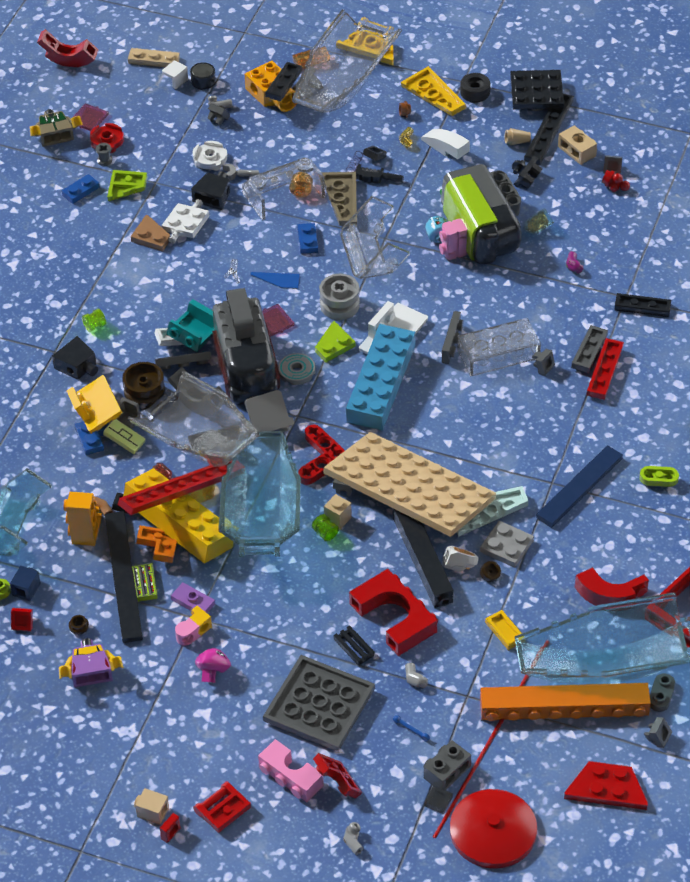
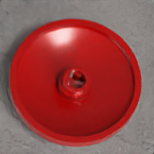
M486 789L468 795L455 807L450 820V836L458 853L467 861L484 868H505L520 862L530 853L536 841L537 822L530 806L519 796L504 790Z

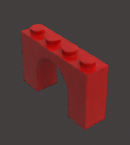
M389 569L384 570L349 591V604L361 617L384 604H396L408 612V616L403 621L386 631V644L397 656L437 633L438 619L436 615L432 612L430 613L425 608L424 603L413 595L411 589L407 586L405 587L401 583L400 578Z

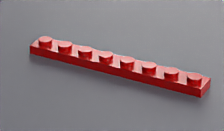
M231 458L121 497L119 498L118 505L127 513L133 515L241 475L243 467Z

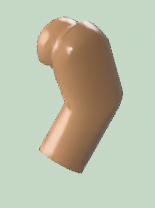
M94 496L97 501L95 507H99L104 516L107 513H113L106 500Z

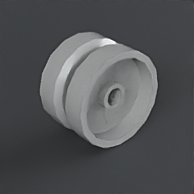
M340 273L332 274L321 281L319 286L320 308L325 316L335 320H344L353 317L358 312L360 307L359 283L355 278Z

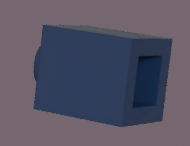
M20 566L10 582L12 596L31 601L41 584L39 571L30 567Z

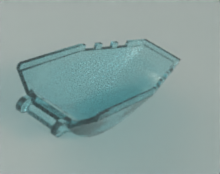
M283 431L244 432L237 445L238 450L233 454L231 464L227 466V473L222 477L219 532L239 545V557L275 554V557H280L281 544L300 530L301 477L297 473L296 464L293 463L292 454L288 450V444ZM245 546H264V547H245Z
M675 593L592 606L588 608L587 612L580 615L574 613L570 615L569 619L558 623L556 620L551 622L549 627L541 630L538 627L515 636L520 670L525 675L569 684H607L647 677L670 667L690 663V647L687 648L683 629L687 628L690 634V617L680 618Z

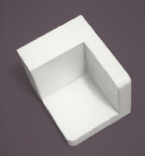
M175 60L162 70V74L172 78L174 89H177L188 80L187 66Z

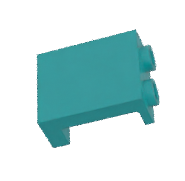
M192 299L188 304L187 311L176 321L171 320L169 322L166 335L198 352L215 335L213 310Z

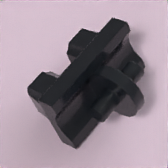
M533 156L527 165H525L524 160H515L513 162V173L519 174L518 179L513 185L518 188L522 184L529 189L535 180L529 174L537 178L543 169L536 164L538 158Z

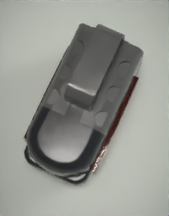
M245 288L227 290V301L213 306L214 331L212 332L225 393L232 402L245 404V401L249 398L278 390L280 388V374L260 301L256 297H247Z

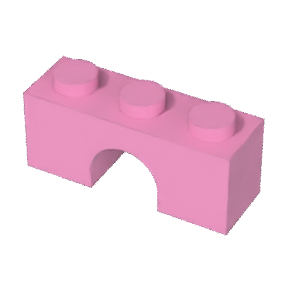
M276 739L258 755L260 770L265 775L269 774L280 786L288 788L298 799L301 798L308 802L324 786L323 776L309 763H306L297 770L289 769L288 766L292 763L291 750Z

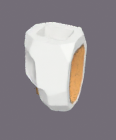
M448 546L443 556L442 565L445 568L461 572L477 565L478 557L468 550Z

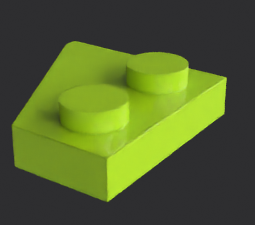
M333 321L315 346V353L327 363L356 347V342Z

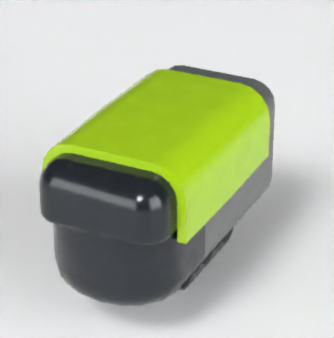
M483 164L448 172L444 176L442 184L441 203L443 205V213L448 221L453 222V220L461 218L467 228L466 252L470 259L485 265L493 263L497 256L515 252L520 246L522 237L520 222L517 218L520 213L521 197L507 174L500 170L489 172Z

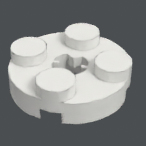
M206 141L201 146L198 144L193 149L195 167L212 169L214 171L220 170L221 166L227 161V150L223 148V144L217 141Z

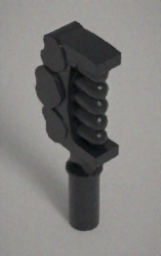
M358 164L355 170L356 179L362 180L364 183H380L382 179L403 182L404 180L403 175L389 172L384 173V168L372 170V168H364L362 164Z

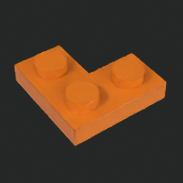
M140 525L136 544L155 547L153 560L173 563L177 541L170 538L159 528Z

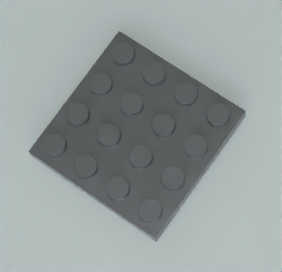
M300 655L263 715V721L339 751L374 692L375 684Z

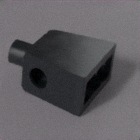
M220 171L218 175L206 173L191 188L192 202H196L199 199L205 206L223 210L230 194V180L227 173Z
M78 336L52 355L54 369L75 379H80L86 373L90 376H95L98 372V367L95 366L96 358L94 351Z

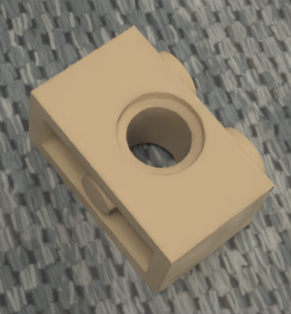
M575 125L559 134L558 147L580 165L596 157L597 143Z

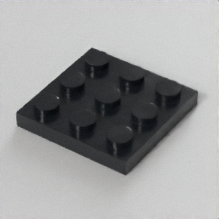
M561 70L510 71L513 110L564 108Z

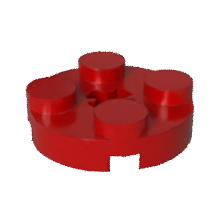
M105 123V126L100 127L98 125L94 127L90 132L91 147L96 149L98 144L108 143L111 146L110 153H114L124 142L122 128L113 123Z

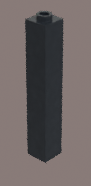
M393 508V520L434 608L453 603L454 590L422 523Z

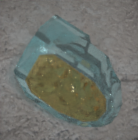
M543 208L526 220L524 229L530 234H538L554 224L546 209Z

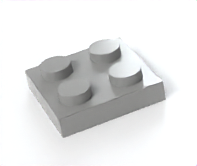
M498 521L481 545L480 552L515 568L533 543L534 536L502 521Z

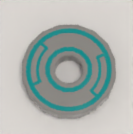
M301 353L285 356L278 365L281 379L285 382H291L293 385L309 382L316 372L313 359ZM301 368L299 371H294L293 369Z

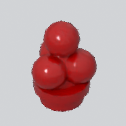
M613 170L605 172L601 183L609 187L612 192L618 191L619 188L622 191L630 189V183L626 180L623 181L621 174H615Z

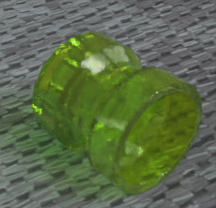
M99 308L93 310L91 314L86 313L81 317L83 325L88 332L95 330L97 326L102 327L106 325V318Z
M326 514L317 516L311 525L316 533H320V537L324 541L332 540L339 531V527L331 522Z

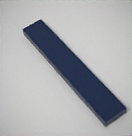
M607 445L536 514V518L552 528L623 459V454Z

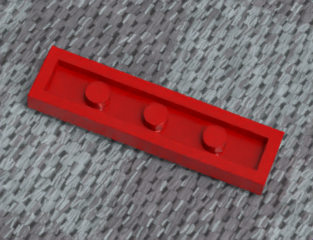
M605 339L586 396L605 400L624 347V342Z

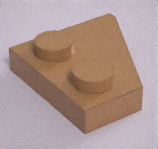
M145 215L131 235V242L163 251L169 243L170 234L150 216Z

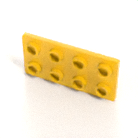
M104 375L77 392L73 387L67 390L74 409L83 419L90 433L100 430L105 424L117 419L122 414V410Z

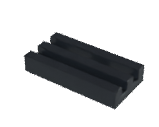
M350 625L347 627V630H341L339 635L337 633L333 635L335 642L358 666L375 656L373 649ZM343 638H345L346 641L351 645V647H352L355 651H357V652L359 653V655L362 657L361 659H360V658L356 655V653L343 641Z

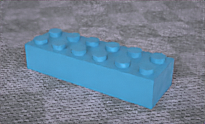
M379 324L346 407L347 423L383 431L416 346L415 331Z

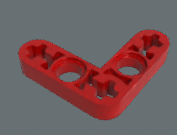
M315 424L305 428V439L321 455L299 469V481L304 485H310L326 475L324 474V468L317 467L318 464L324 463L327 465L345 451L320 426ZM322 443H329V444H330L329 447H325V448H324V447H321L320 445H321Z

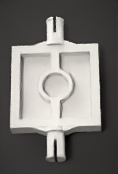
M196 200L193 206L179 203L175 206L162 224V228L172 234L169 237V242L174 244L178 237L194 238L210 216L208 210L200 209L203 205L201 200Z

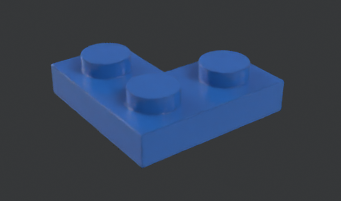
M84 421L74 424L86 456L104 451L100 436H104V430L112 421L93 433L88 431Z

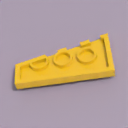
M429 66L401 82V87L451 116L466 109V104Z

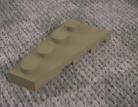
M321 172V178L339 226H357L356 172Z

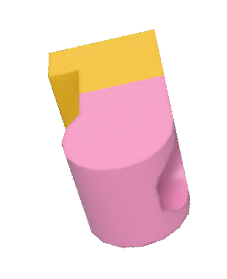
M198 605L191 610L192 616L178 623L175 627L176 640L180 645L186 646L191 644L212 628L211 616Z

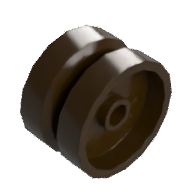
M138 362L126 368L122 377L124 397L138 403L140 410L151 409L161 404L165 398L164 374L161 368L151 362Z

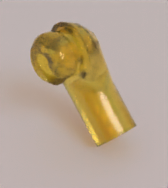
M407 127L399 136V141L406 148L413 144L410 136L414 133V130L411 127Z

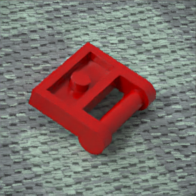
M226 781L218 791L202 803H197L193 806V809L199 817H202L219 833L251 808V803ZM225 795H229L223 801H221L219 804L213 807L210 811L207 810L217 801L223 798Z

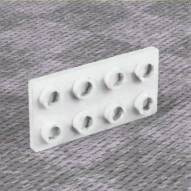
M387 301L368 323V337L359 346V351L368 354L379 324L415 331L416 334L427 322L428 316L401 303H397L394 306V303Z

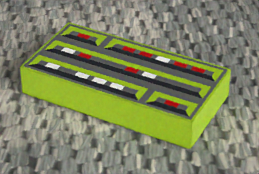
M152 563L132 566L138 602L158 599Z

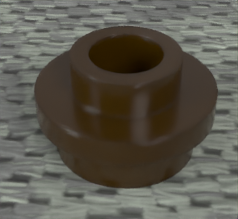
M82 615L73 616L69 622V630L74 634H83L89 629V621Z

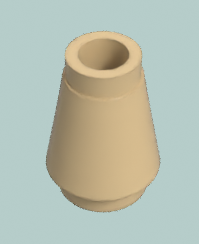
M510 128L505 131L504 140L509 145L530 142L531 133Z

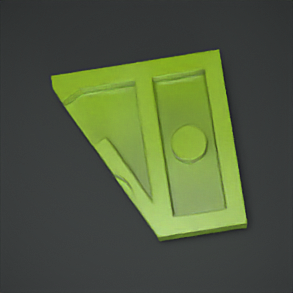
M113 170L107 195L108 201L145 191L148 178L147 172Z

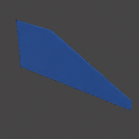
M250 273V275L281 288H298L300 274Z

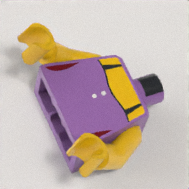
M85 638L80 642L81 647L73 649V654L68 657L65 665L59 667V679H62V677L72 678L74 687L113 681L111 670L115 671L118 667L124 668L120 656H114L110 651L104 650L102 644L93 645L92 639Z

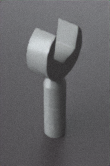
M232 164L223 165V170L229 171L227 172L229 180H233L236 175L259 177V170L240 169L236 171L235 166Z

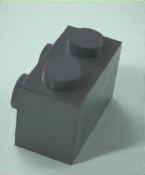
M452 740L449 744L443 745L436 756L429 758L425 762L423 778L443 793L471 767V754Z

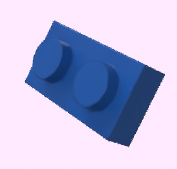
M87 174L61 190L62 196L74 204L100 188V184L91 175Z
M315 223L297 224L300 254L318 253Z

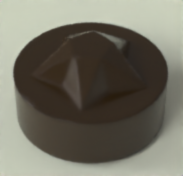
M487 561L480 568V575L485 581L494 582L500 577L501 568L496 562Z

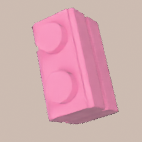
M461 218L453 220V222L443 223L442 231L439 232L442 244H439L441 254H444L447 260L466 256L467 228Z

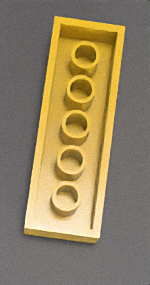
M153 468L126 482L123 497L169 479ZM189 494L138 512L157 528L163 530L170 538L175 539L178 544L204 564L233 548L236 530Z

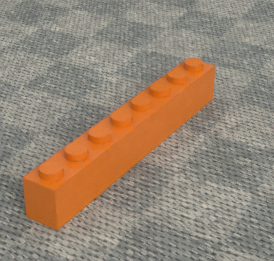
M648 683L480 688L481 720L488 721L500 719L514 721L518 719L537 720L545 718L649 716L651 705Z

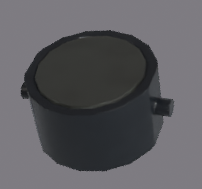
M201 62L191 67L190 76L193 87L205 90L215 85L216 75L213 65Z

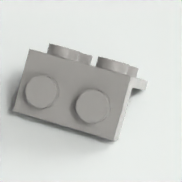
M279 390L249 398L245 401L255 436L261 435V438L271 436L272 431L279 430L280 433L291 430L290 426L294 425L293 417L289 418L282 393Z

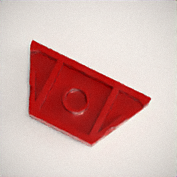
M589 761L564 794V799L642 810H647L648 806L641 786L630 766Z

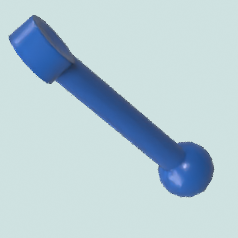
M399 715L393 717L395 723H400L416 733L423 741L428 742L430 739L427 733H422L401 720Z

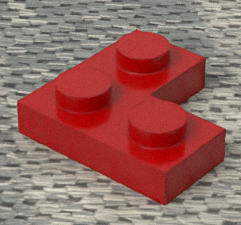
M320 753L313 758L317 764V771L322 776H329L339 785L338 790L344 796L357 798L362 794L341 761Z

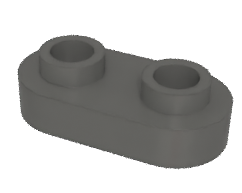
M662 673L657 675L650 693V708L654 711H665L670 705L675 688V679L671 675Z

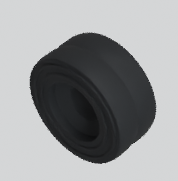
M481 73L465 75L460 82L462 98L469 102H482L486 100L490 95L491 83L489 78Z

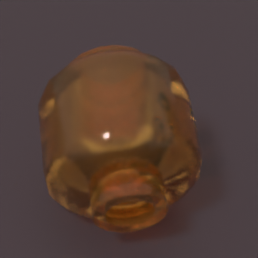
M305 172L293 174L289 185L291 194L299 198L310 195L313 186L312 177Z

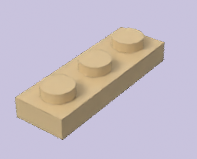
M131 48L128 64L167 67L174 60L179 62L180 53Z

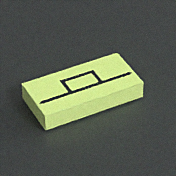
M117 419L113 420L103 432V435L132 454H135L146 441L144 437Z

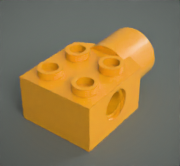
M269 61L244 73L245 89L264 107L277 106L282 112H288L297 105L299 95L292 89V86L281 102L265 97V92L282 70L275 62Z

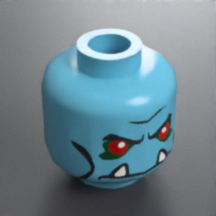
M434 216L426 223V232L432 242L442 243L439 232L442 231L443 223L447 222L443 217Z

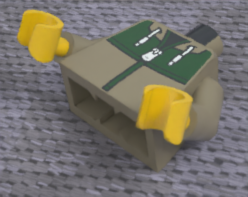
M48 109L44 112V115L39 116V122L29 127L30 136H41L42 147L74 140L73 129L83 125L81 117L75 116L70 118L65 116L62 111L54 112L52 109Z

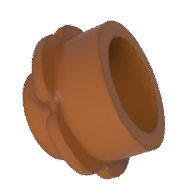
M404 101L399 103V115L407 118L408 114H411V105Z

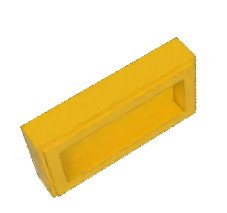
M503 610L485 618L486 625L507 650L525 642V636Z

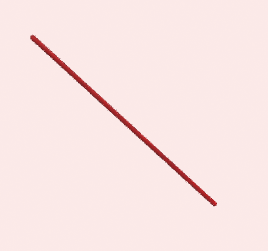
M548 639L545 640L519 686L525 685L547 647ZM500 719L434 833L433 838L438 836L504 719Z

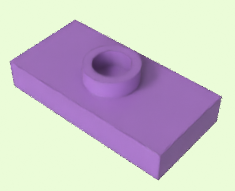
M183 582L171 595L172 601L190 611L198 605L208 613L215 605L214 599Z

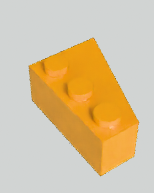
M70 491L68 499L64 500L63 509L67 511L66 524H69L68 536H71L72 544L96 545L102 513H97L100 509L95 507L97 501L93 493Z

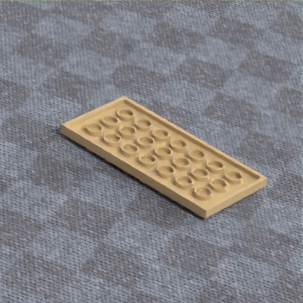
M372 432L366 434L324 467V474L450 537L496 499V492Z

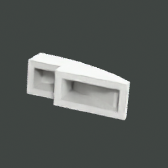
M432 129L421 137L422 141L444 156L450 154L457 160L470 151L469 140L448 130Z

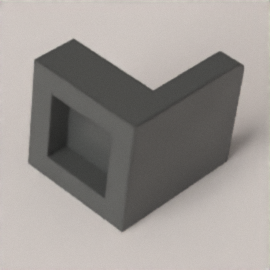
M122 397L118 402L122 414L119 415L117 420L133 429L141 419L139 404Z

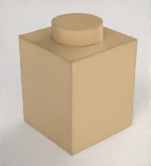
M337 494L324 505V521L339 530L352 518L351 502Z
M144 788L142 794L138 795L134 802L137 817L161 825L169 810L168 796Z

